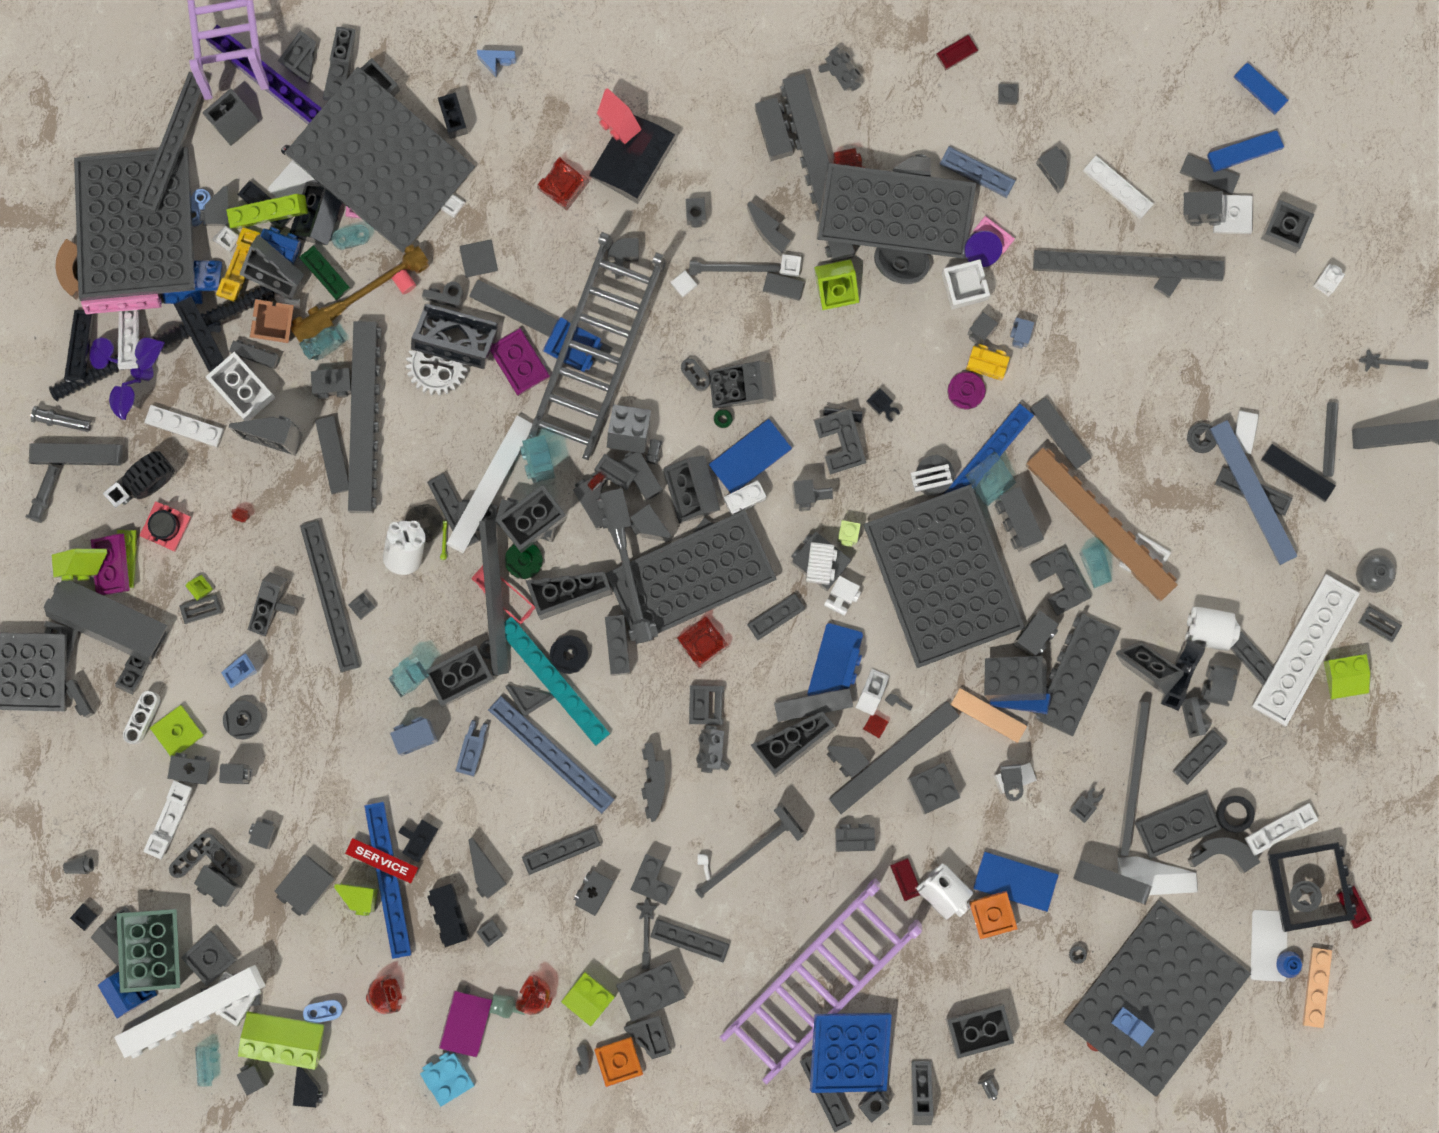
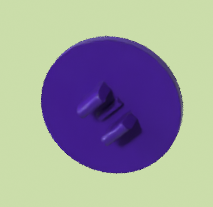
M990 231L976 232L969 237L965 244V256L969 262L981 260L982 267H988L994 264L1001 256V240L995 233Z

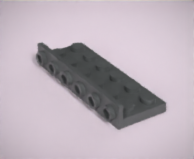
M1084 613L1080 617L1076 616L1072 624L1075 627L1073 633H1069L1064 642L1067 646L1064 651H1060L1056 661L1059 664L1056 669H1052L1049 675L1051 681L1049 686H1046V693L1051 695L1048 713L1033 712L1035 720L1072 737L1120 633L1118 630L1087 617Z

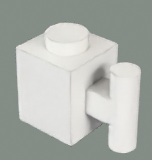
M839 576L830 595L836 597V600L833 602L827 599L824 606L845 616L848 609L841 605L843 602L849 605L852 601L856 602L861 594L858 591L860 586Z

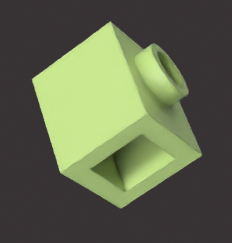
M842 520L837 542H841V545L848 547L856 545L861 524Z

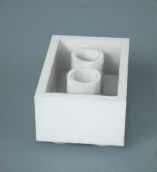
M235 352L206 376L207 380L245 421L251 420L276 398Z

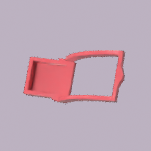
M482 565L471 579L485 593ZM500 576L504 583L532 606L520 621L503 607V610L519 624H522L525 619L530 617L535 606Z

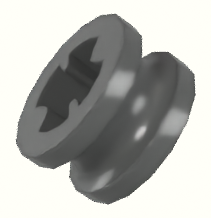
M1074 946L1070 949L1069 958L1072 962L1081 964L1086 960L1087 953L1084 948ZM1082 950L1083 958L1073 959L1075 957L1072 955L1073 951Z

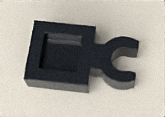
M881 388L866 401L878 415L884 412L886 420L890 423L893 421L889 415L891 412L896 413L898 416L900 415V411L897 408L890 406L893 400Z

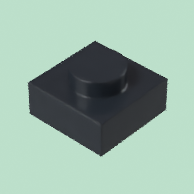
M82 903L70 919L82 930L86 931L97 919L98 915L85 903Z

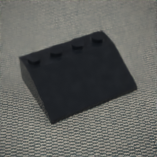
M634 115L642 130L626 144L621 140L616 141L611 137L589 177L638 204L676 141V134L658 124Z

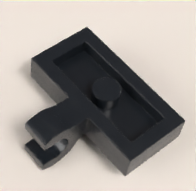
M423 819L414 832L402 826L398 833L410 839L402 853L419 863L437 833L438 828Z

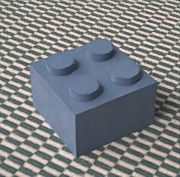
M419 717L412 720L411 725L401 724L393 728L394 731L390 735L398 755L404 756L438 742L429 719Z

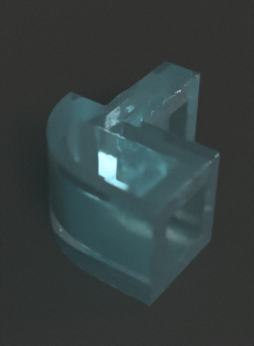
M333 326L323 329L313 338L303 340L299 345L309 360L314 359L318 361L334 352L346 341L337 327Z

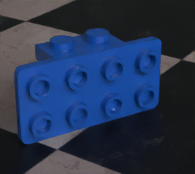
M194 260L195 290L162 293L164 304H174L190 295L195 304H202V291L218 290L222 262Z
M831 623L826 625L807 695L849 688L850 684L854 685L857 676L854 673L855 666L860 665L862 655L859 654L863 638L862 632Z

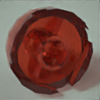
M391 974L374 979L369 985L366 994L367 1003L374 1011L383 1015L399 1012L402 1006L398 1005L399 1000L402 999L400 986L395 978L391 979Z
M533 975V977L529 976L520 989L519 993L522 994L521 1000L517 999L516 1009L524 1014L537 1015L544 1011L545 1008H549L552 998L548 983L536 975Z

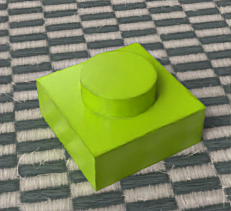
M202 575L190 580L185 585L196 600L208 595L213 590Z

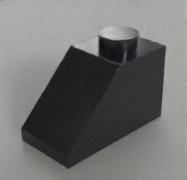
M297 1067L293 1106L317 1108L319 1103L323 1102V1091H320L321 1086L306 1068Z

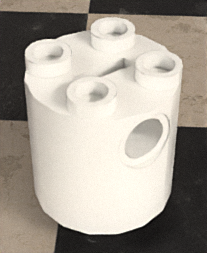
M417 521L393 522L389 526L383 552V563L393 573L401 575L411 574L421 564L425 533Z
M1193 606L1191 615L1189 614L1187 626L1190 627L1189 632L1186 633L1185 643L1188 640L1203 647L1228 651L1238 641L1240 635V626L1235 619V613Z
M943 863L936 867L928 875L929 877L916 888L919 891L918 893L945 920L949 919L954 913L961 917L971 907L967 900L972 896L973 892Z

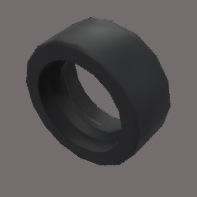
M1230 796L1219 803L1216 817L1223 829L1237 833L1245 831L1252 825L1255 811L1251 802L1246 798ZM1231 803H1240L1246 809V819L1240 825H1231L1225 819L1224 811Z

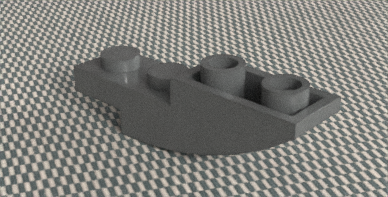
M336 27L330 55V67L323 94L324 100L329 101L350 75L355 29Z
M647 743L645 748L642 749L643 759L648 760L649 767L645 768L647 779H651L652 782L644 783L645 788H641L643 800L647 799L648 807H645L647 819L651 818V822H654L663 803L665 767L664 760L656 761L653 743Z

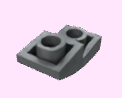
M130 655L125 663L123 672L115 683V687L133 695L149 664Z

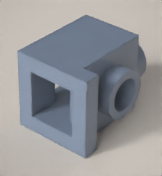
M1016 317L1013 325L1017 326H1013L1010 337L1013 338V347L1023 349V347H1027L1029 344L1034 322Z

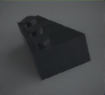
M453 883L430 890V895L427 898L430 906L434 907L435 914L433 916L436 925H439L441 933L439 935L442 944L448 947L471 939Z

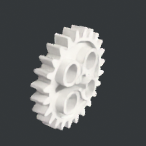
M409 350L412 357L406 358L411 363L406 365V368L412 370L407 373L409 377L414 376L411 379L412 384L418 382L416 388L419 389L423 386L422 392L426 393L427 390H430L431 396H433L435 391L441 396V391L443 390L448 394V388L455 391V384L461 386L459 378L465 379L462 372H468L467 368L463 367L466 364L455 361L446 362L443 358L436 356L426 358L425 353ZM426 361L428 363L436 364L437 361H439L440 364L443 366H453L454 368L448 369L443 366H438L437 369H435L434 365L432 364H421L420 362ZM425 368L431 370L430 375L427 377L421 375L422 370ZM442 372H449L450 376L446 380H441L440 374Z

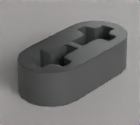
M685 359L681 364L683 375L697 391L707 390L710 384L708 376L694 359ZM685 364H693L695 374H692L689 370L685 371ZM696 376H698L701 380H706L704 382V387H702L701 385H696L698 383L697 379L695 378Z

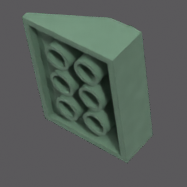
M177 909L116 913L120 993L180 988Z

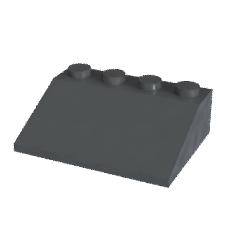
M284 416L230 423L228 426L241 439L294 456L297 454L303 436L299 428L293 424L294 422Z

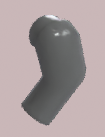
M581 1045L577 1047L581 1062L580 1065L575 1067L578 1075L587 1074L590 1064L586 1045Z

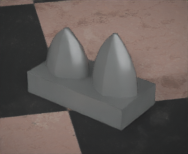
M1193 697L1185 699L1182 704L1189 738L1205 735L1212 725L1209 720L1202 717V713L1210 706V703L1205 702L1204 699Z

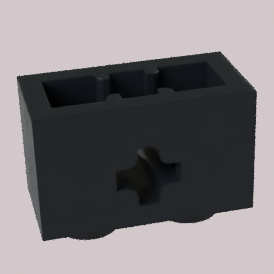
M456 92L438 97L450 139L468 134Z

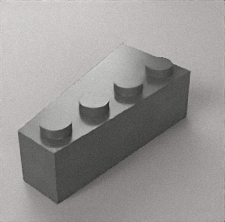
M605 572L561 576L559 578H542L541 580H526L540 620L613 594Z
M822 711L796 725L785 728L783 731L751 744V747L772 774L777 777L835 731L836 728Z

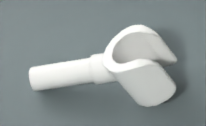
M698 854V865H704L706 881H709L711 876L708 856L706 854Z

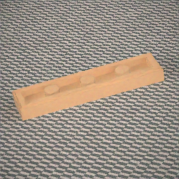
M959 688L950 704L952 707L1016 743L1019 742L1027 728L1023 723Z

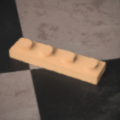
M1311 947L1302 1024L1304 1026L1324 1028L1332 950Z

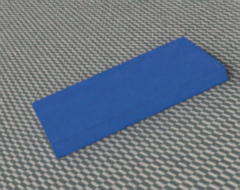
M768 419L711 462L709 467L731 494L744 487L792 450V447L770 419Z
M983 852L973 889L991 895L1007 891L1010 901L1048 912L1058 874Z

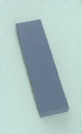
M951 147L947 148L940 162V165L1005 198L1008 197L1016 181Z

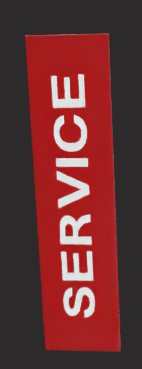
M354 838L351 839L345 852L348 856L410 884L418 870V867Z

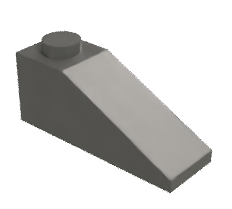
M471 837L468 841L475 882L478 885L476 890L482 898L486 896L488 899L505 887L507 883L474 838Z
M931 1061L911 1062L912 1125H932Z

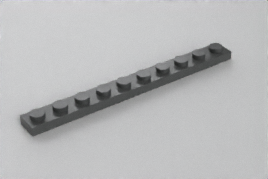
M1034 250L1033 271L1223 281L1224 261Z

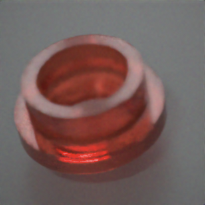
M241 507L231 511V518L246 523L250 515L247 513L248 510Z

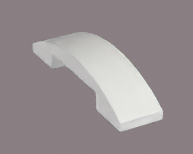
M176 780L173 781L166 797L165 806L143 852L159 859L163 858L181 821L192 787Z
M1310 803L1262 827L1245 839L1255 856L1293 833L1317 822L1318 818Z

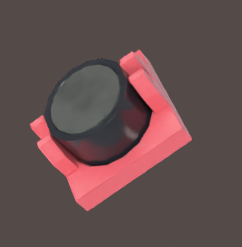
M155 501L139 536L175 552L191 517Z

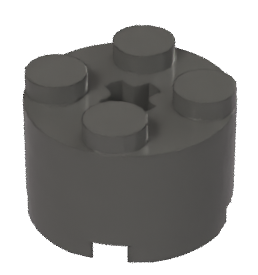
M939 455L924 458L916 468V471H921L948 464L952 481L955 476L952 464L946 458ZM941 470L933 473L941 474L946 472L945 470ZM932 473L916 476V479L929 477ZM947 477L918 483L917 485L920 487L945 481ZM951 484L921 492L926 495L938 496L945 493Z
M1216 664L1208 665L1206 670L1207 684H1203L1201 695H1203L1205 702L1229 707L1228 701H1232L1237 680H1233V675H1237V669Z

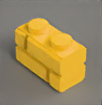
M978 344L972 347L965 370L1002 381L1010 357L1006 356L1007 353L1004 351L996 350L993 352L988 350L987 346Z

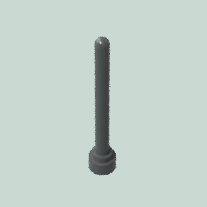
M690 260L689 274L695 276L701 274V272L780 271V266L777 264H701L697 260Z

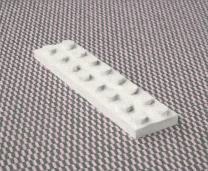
M1327 574L1324 575L1251 708L1279 724L1287 726L1360 593Z

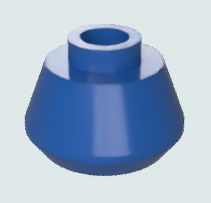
M1287 951L1278 957L1276 966L1282 976L1294 978L1300 974L1303 962L1297 953Z

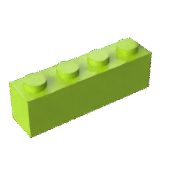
M293 194L226 209L229 226L234 229L309 214L306 198L303 194Z

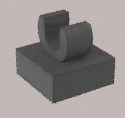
M364 593L348 604L360 620L376 608Z

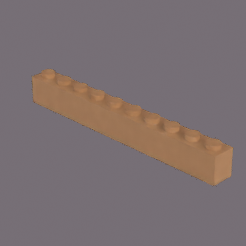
M1042 448L1025 466L1120 562L1124 563L1131 570V574L1159 602L1162 601L1178 586L1176 583L1177 579L1170 572L1166 573L1162 569L1163 565L1158 559L1155 558L1153 560L1148 555L1150 552L1144 545L1139 546L1135 542L1136 537L1130 531L1126 532L1121 527L1123 524L1116 517L1112 518L1108 514L1109 510L1102 503L1099 505L1094 500L1096 497L1090 490L1085 491L1081 487L1082 482L1076 476L1072 478L1068 474L1069 469L1062 462L1059 464L1054 459L1056 456L1052 451Z

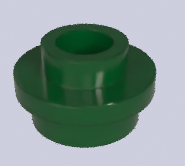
M726 409L718 410L714 415V423L719 428H727L733 421L732 414ZM725 416L727 420L726 422H721L719 418Z

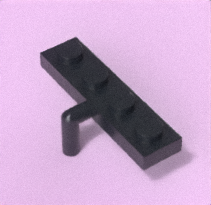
M190 295L174 303V306L208 372H211L225 360L211 334L214 331L216 333L221 332V323L215 322L207 326Z

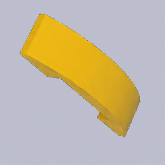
M242 227L236 242V250L226 275L220 282L216 296L231 301L236 300L246 280L245 277L239 275L251 244L257 235L260 236L261 233Z

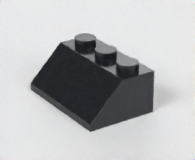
M306 182L302 194L305 195L309 214L295 216L289 234L314 244L328 245L343 203L320 183Z

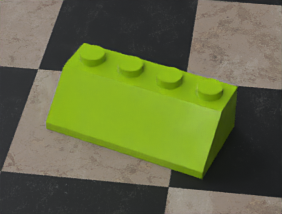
M247 1012L240 1037L238 1057L315 1070L320 1060L324 1024Z

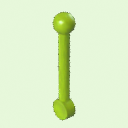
M443 520L441 560L447 559V520Z

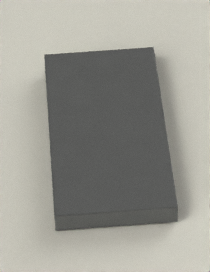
M1206 793L1134 823L1149 859L1221 829Z

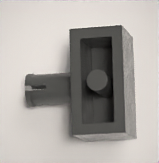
M813 479L793 481L794 508L799 509L800 512L810 511V508L814 507L817 500L833 499L832 487L815 489L813 487Z

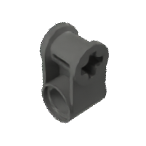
M1020 763L1000 765L1006 798L1010 801L1019 800L1023 796L1024 791ZM1012 787H1015V790H1019V793L1016 794V797H1014L1013 794H1009V791L1012 790Z

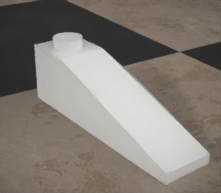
M1137 856L1117 857L1118 874L1152 886L1149 895L1198 892L1195 872Z

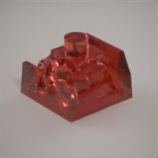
M559 157L548 175L537 184V189L567 211L590 181Z
M707 616L676 639L698 669H701L730 647Z

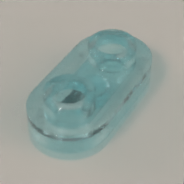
M363 225L340 229L333 233L332 243L339 250L364 245L369 241L370 233ZM359 233L364 234L363 238L361 239L357 238V235ZM345 238V242L339 243V239Z

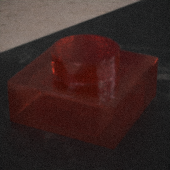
M876 714L870 715L863 730L880 739L889 722Z

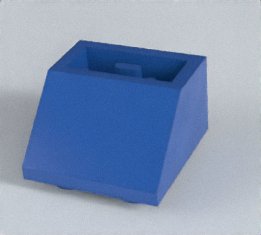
M119 972L98 984L100 991L117 1019L157 996L155 990L120 993Z

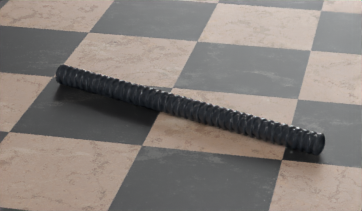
M260 285V288L256 287L254 291L250 290L248 294L245 292L243 296L239 295V298L235 301L229 300L227 304L222 303L223 306L220 307L218 305L216 309L212 308V311L209 312L208 310L206 314L201 313L207 326L215 322L221 323L222 320L227 321L226 318L231 319L233 315L237 316L239 312L240 314L243 313V310L248 311L249 307L252 309L255 299L268 301L270 297H275V293ZM181 323L179 327L174 326V329L170 328L168 332L164 331L162 335L158 334V337L153 336L152 339L164 342L162 349L166 350L168 346L172 347L174 343L177 345L178 341L183 342V339H189L190 335L184 324ZM114 355V359L118 360V355ZM108 361L107 366L103 369L89 367L86 371L84 383H66L61 380L60 384L55 383V386H49V391L53 399L58 402L59 398L64 399L66 395L70 396V393H76V390L81 391L82 387L85 389L87 385L91 386L93 382L97 383V380H103V377L108 378V375L112 376L114 372L118 373V364Z

